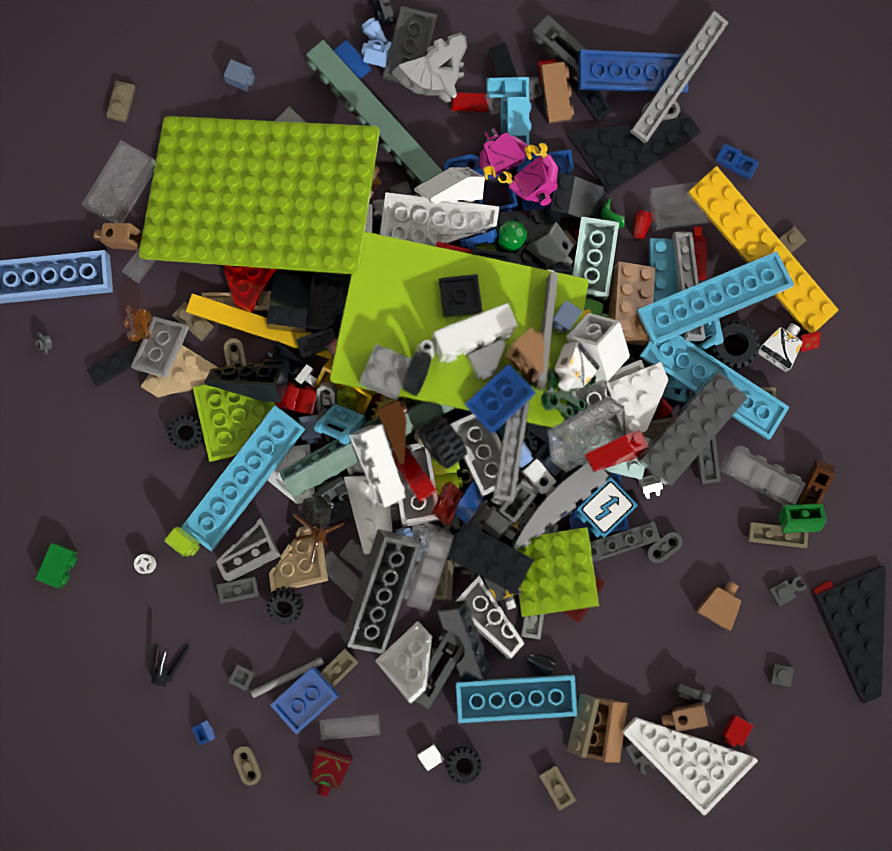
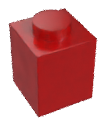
M732 714L721 735L725 736L726 739L724 741L735 747L736 744L743 746L753 725Z

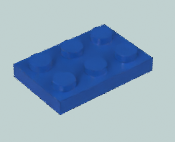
M508 364L476 393L465 406L493 434L536 395V392Z
M313 666L270 706L297 735L329 706L339 694Z

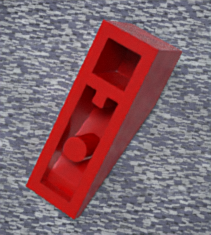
M639 430L617 438L586 453L584 456L593 472L638 458L649 448V445Z
M406 445L403 464H400L395 451L391 452L396 468L419 503L436 493L435 487Z

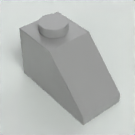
M504 338L467 356L466 359L476 380L480 378L485 380L494 375L493 372L498 366L506 342Z

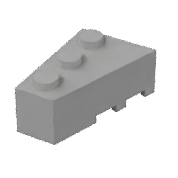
M260 518L216 563L223 578L231 582L280 557L281 554L265 521Z

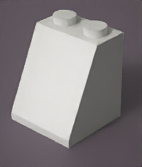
M588 313L566 336L569 343L579 341L600 366L599 370L595 373L596 378L608 381L630 357L620 321Z

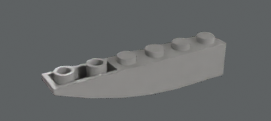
M587 461L563 480L532 514L514 543V548L518 549L520 547L521 550L531 543L529 541L530 538L534 535L539 537L546 531L545 526L549 523L554 525L561 519L560 514L564 511L569 513L577 506L575 502L579 499L584 501L592 494L590 491L594 487L600 488L607 482L606 478L608 477L604 469L593 472Z

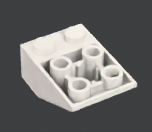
M453 167L415 188V192L434 204H439L441 201L458 203V200L475 202V200L483 199L485 177L468 167Z

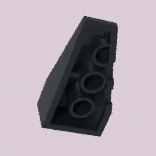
M265 359L264 363L253 365V362H248L243 367L236 368L234 365L214 368L210 370L204 383L208 386L259 401L281 403L287 391L289 361L288 359Z

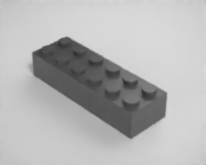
M720 372L712 373L653 440L649 448L639 456L637 461L665 486H672L748 397Z
M381 529L377 530L341 637L348 647L384 654L421 546L414 537Z

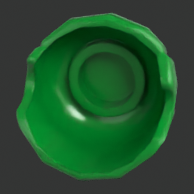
M514 220L506 221L500 226L498 231V243L506 251H519L526 242L527 230L520 222Z

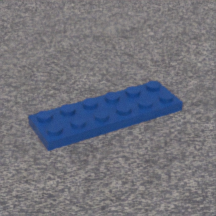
M578 51L579 89L657 92L683 54ZM688 83L681 93L686 94L688 92Z

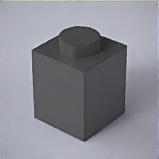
M502 506L493 510L482 527L488 535L495 539L505 536L514 523L499 511Z

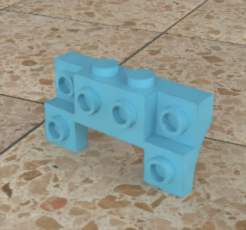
M529 77L487 78V98L501 97V135L508 133L510 136H515L529 145V131L531 130V122L529 120V112L531 111Z

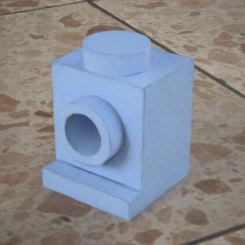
M369 40L368 44L364 43L362 48V54H364L363 62L385 67L392 42L388 41L387 45L378 40Z

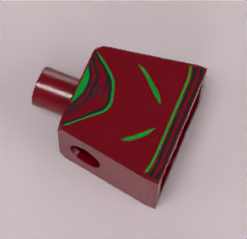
M317 746L314 756L312 781L319 783L318 795L328 797L331 787L339 788L353 759L352 756Z

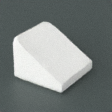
M434 743L417 754L428 771L444 761Z

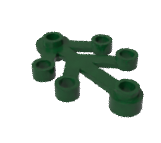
M555 369L549 370L547 372L549 380L548 390L541 395L543 408L547 411L556 409L563 418L572 417L574 414L573 408L575 411L584 410L586 407L585 401L570 394L579 388H570L569 391H564L559 387V390L555 392L560 376L555 372ZM594 375L583 387L594 386L596 376ZM561 398L572 404L573 408L563 405L559 400Z

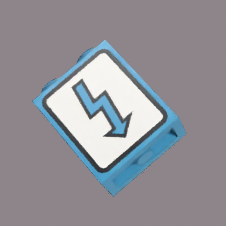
M610 477L603 486L598 488L576 509L578 512L576 516L581 522H587L591 526L589 530L597 538L599 536L604 538L638 505Z

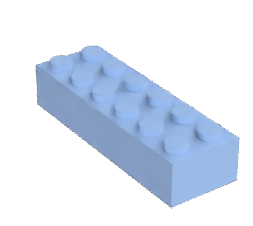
M105 250L0 261V304L113 292L110 255Z

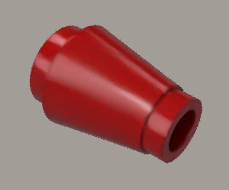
M637 210L636 215H634V238H645L653 219L651 218L652 213Z

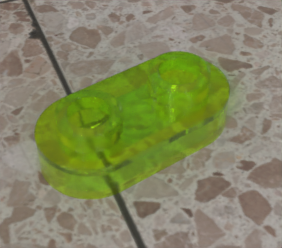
M342 387L336 394V404L356 412L357 396L355 391L350 387Z

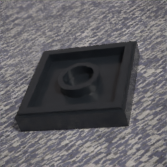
M478 274L438 279L443 318L483 313Z

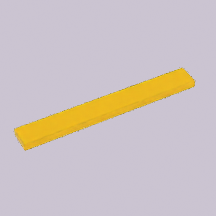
M195 294L191 295L186 312L296 349H299L296 339L314 334L308 331L306 333L267 329V318ZM336 348L315 355L330 359L334 355L333 352Z

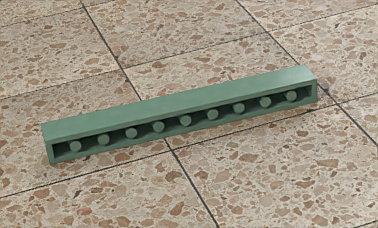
M324 40L306 54L308 66L313 71L317 70L322 82L332 87L331 90L337 98L341 97L345 101L344 105L350 112L354 111L357 114V120L362 125L377 126L380 129L379 140L382 142L381 146L387 153L391 152L395 156L393 159L399 166L403 165L406 168V174L412 180L416 179L419 185L443 172Z
M411 398L404 401L408 411L405 414L407 418L406 436L418 427L428 423L437 415L442 416L456 408ZM380 416L368 421L359 428L362 429L368 425H382L388 446L391 444ZM336 439L280 470L279 473L282 481L294 498L304 494L308 489L320 485L326 479L338 475L344 469L354 466L359 462V459L351 441L345 445Z

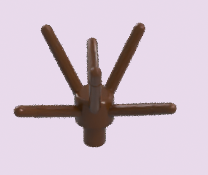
M317 513L314 514L316 528L312 527L297 514L293 515L312 531L310 535L295 537V541L311 538L315 540L310 564L314 562L319 541H322L327 546L326 533L344 526V522L324 530L320 527Z

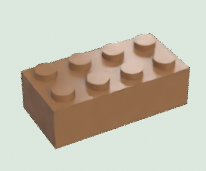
M619 261L612 269L608 318L620 321L626 344L644 346L650 341V338L637 314V310L653 303L655 267Z

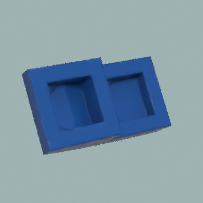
M347 40L333 50L359 80L372 70L366 62H363L364 59Z
M724 144L716 158L719 164L749 180L759 165V161L743 155L741 150Z
M472 481L450 512L461 521L468 523L486 495L482 497L475 482Z

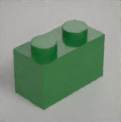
M823 504L784 505L779 514L782 533L820 532L827 522Z
M51 543L36 580L55 588L65 586L70 578L68 573L77 562V552L57 543Z

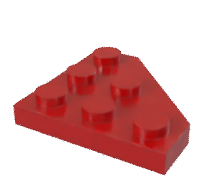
M223 265L234 304L252 313L277 269Z

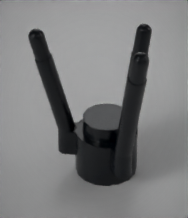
M156 646L151 683L165 687L167 681L171 682L190 646H186L169 674V670L163 668L168 649L164 648L160 665L157 667L159 646Z

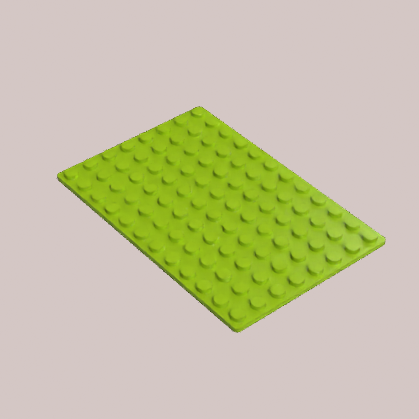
M166 116L163 120L139 257L146 260L357 274L359 271L380 129L377 126Z
M364 232L359 271L357 274H352L330 380L333 383L371 390L361 386L360 380L376 344L412 359L416 353L417 345L425 340L431 341L434 332L479 315L443 318L438 281L439 278L478 274L483 313L508 303L517 323L511 338L505 340L498 366L493 372L494 375L485 380L482 378L476 380L466 359L468 355L460 354L456 356V360L446 363V361L440 362L435 352L419 394L415 397L401 388L398 396L469 410L465 404L508 364L529 384L505 356L513 343L530 328L541 334L547 277L552 271ZM558 273L553 318L566 300L582 310L567 334L557 332L552 325L547 372L555 369L563 346L569 343L566 336L582 320L589 283L585 278ZM482 346L475 348V351L482 349ZM546 376V385L543 391H535V383L531 387L536 392V395L529 400L526 422L560 429L564 423V418L556 409L547 411L541 404V395L548 390L549 380ZM561 378L557 381L555 392L559 390ZM561 398L559 402L567 406V401Z

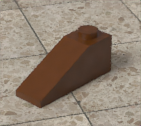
M399 400L377 408V412L400 464H403L407 421L405 414L408 411L404 402L400 403Z
M818 459L815 460L806 477L796 505L821 503L835 477L834 466Z

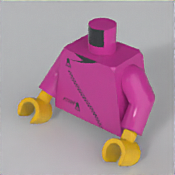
M495 128L485 132L488 142L483 145L479 160V166L484 173L485 180H488V175L495 178L504 171L524 163L525 154L529 160L532 159L531 154L535 145H528L515 136H510L508 133L498 136Z
M540 143L541 151L537 146L533 147V153L539 157L516 174L514 181L509 171L503 172L507 176L506 180L501 176H498V180L501 183H508L509 188L519 197L527 201L540 202L544 206L551 202L549 194L557 189L558 166L551 155L546 153L547 145Z

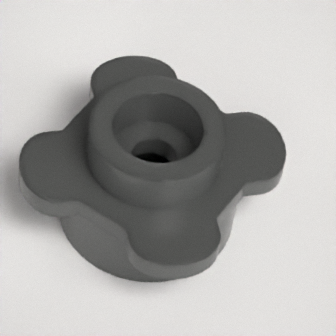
M39 332L37 333L38 339L35 340V345L38 350H42L43 354L46 355L48 353L47 350L52 348V342L48 335L42 336Z

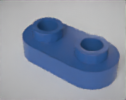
M473 154L452 158L445 162L444 171L452 167H468L469 163L475 165L474 168L470 169H480V159Z
M492 228L459 241L462 248L471 250L476 248L479 243L489 244L494 242L498 234L496 228Z

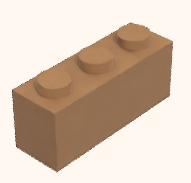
M564 62L541 65L540 71L547 124L570 121L572 119L571 116H574L573 104L570 105L569 97L572 96L570 85L567 86L566 78H569L568 66L565 67Z

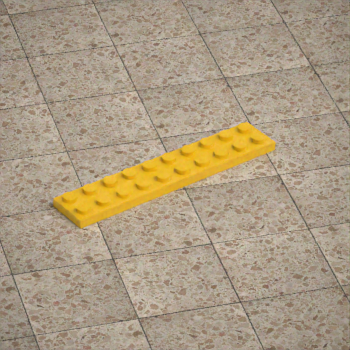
M717 166L687 192L747 264L777 251L794 286L776 294L775 297L807 334L816 332L838 311V308Z

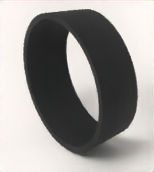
M418 352L413 355L404 376L402 385L404 391L415 397L419 394L429 371L431 355Z

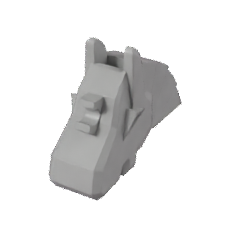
M462 33L448 36L445 42L443 39L433 41L434 45L427 47V55L400 64L391 73L402 85L414 93L428 96L438 95L441 100L447 103L450 102V97L455 98L457 96L454 87L457 79L464 76V73H459V68L463 67V63L460 61L467 48L466 37Z

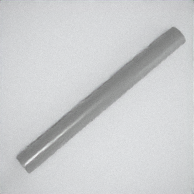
M319 657L251 690V694L255 698L306 673L313 666L317 668L325 663L322 657Z

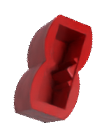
M288 382L287 391L281 403L277 402L276 406L286 411L310 416L316 415V388L305 386V389L298 388L297 384Z

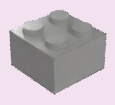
M376 344L361 377L360 385L397 400L411 358Z

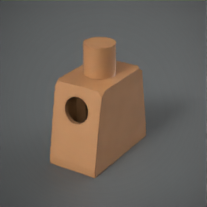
M104 223L102 230H95L94 239L113 249L139 251L143 232L130 223Z
M728 581L723 590L719 587H714L695 611L724 629L731 631L741 605V600L734 597L739 586Z
M703 701L672 708V714L661 716L663 726L666 728L675 726L676 731L708 726ZM685 715L687 719L685 721H681L679 719V716Z

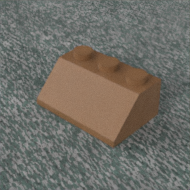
M532 328L513 343L505 356L530 385H533L544 371L545 351L543 336Z
M597 698L600 699L587 758L603 762H620L624 735L622 730L625 728L628 703Z

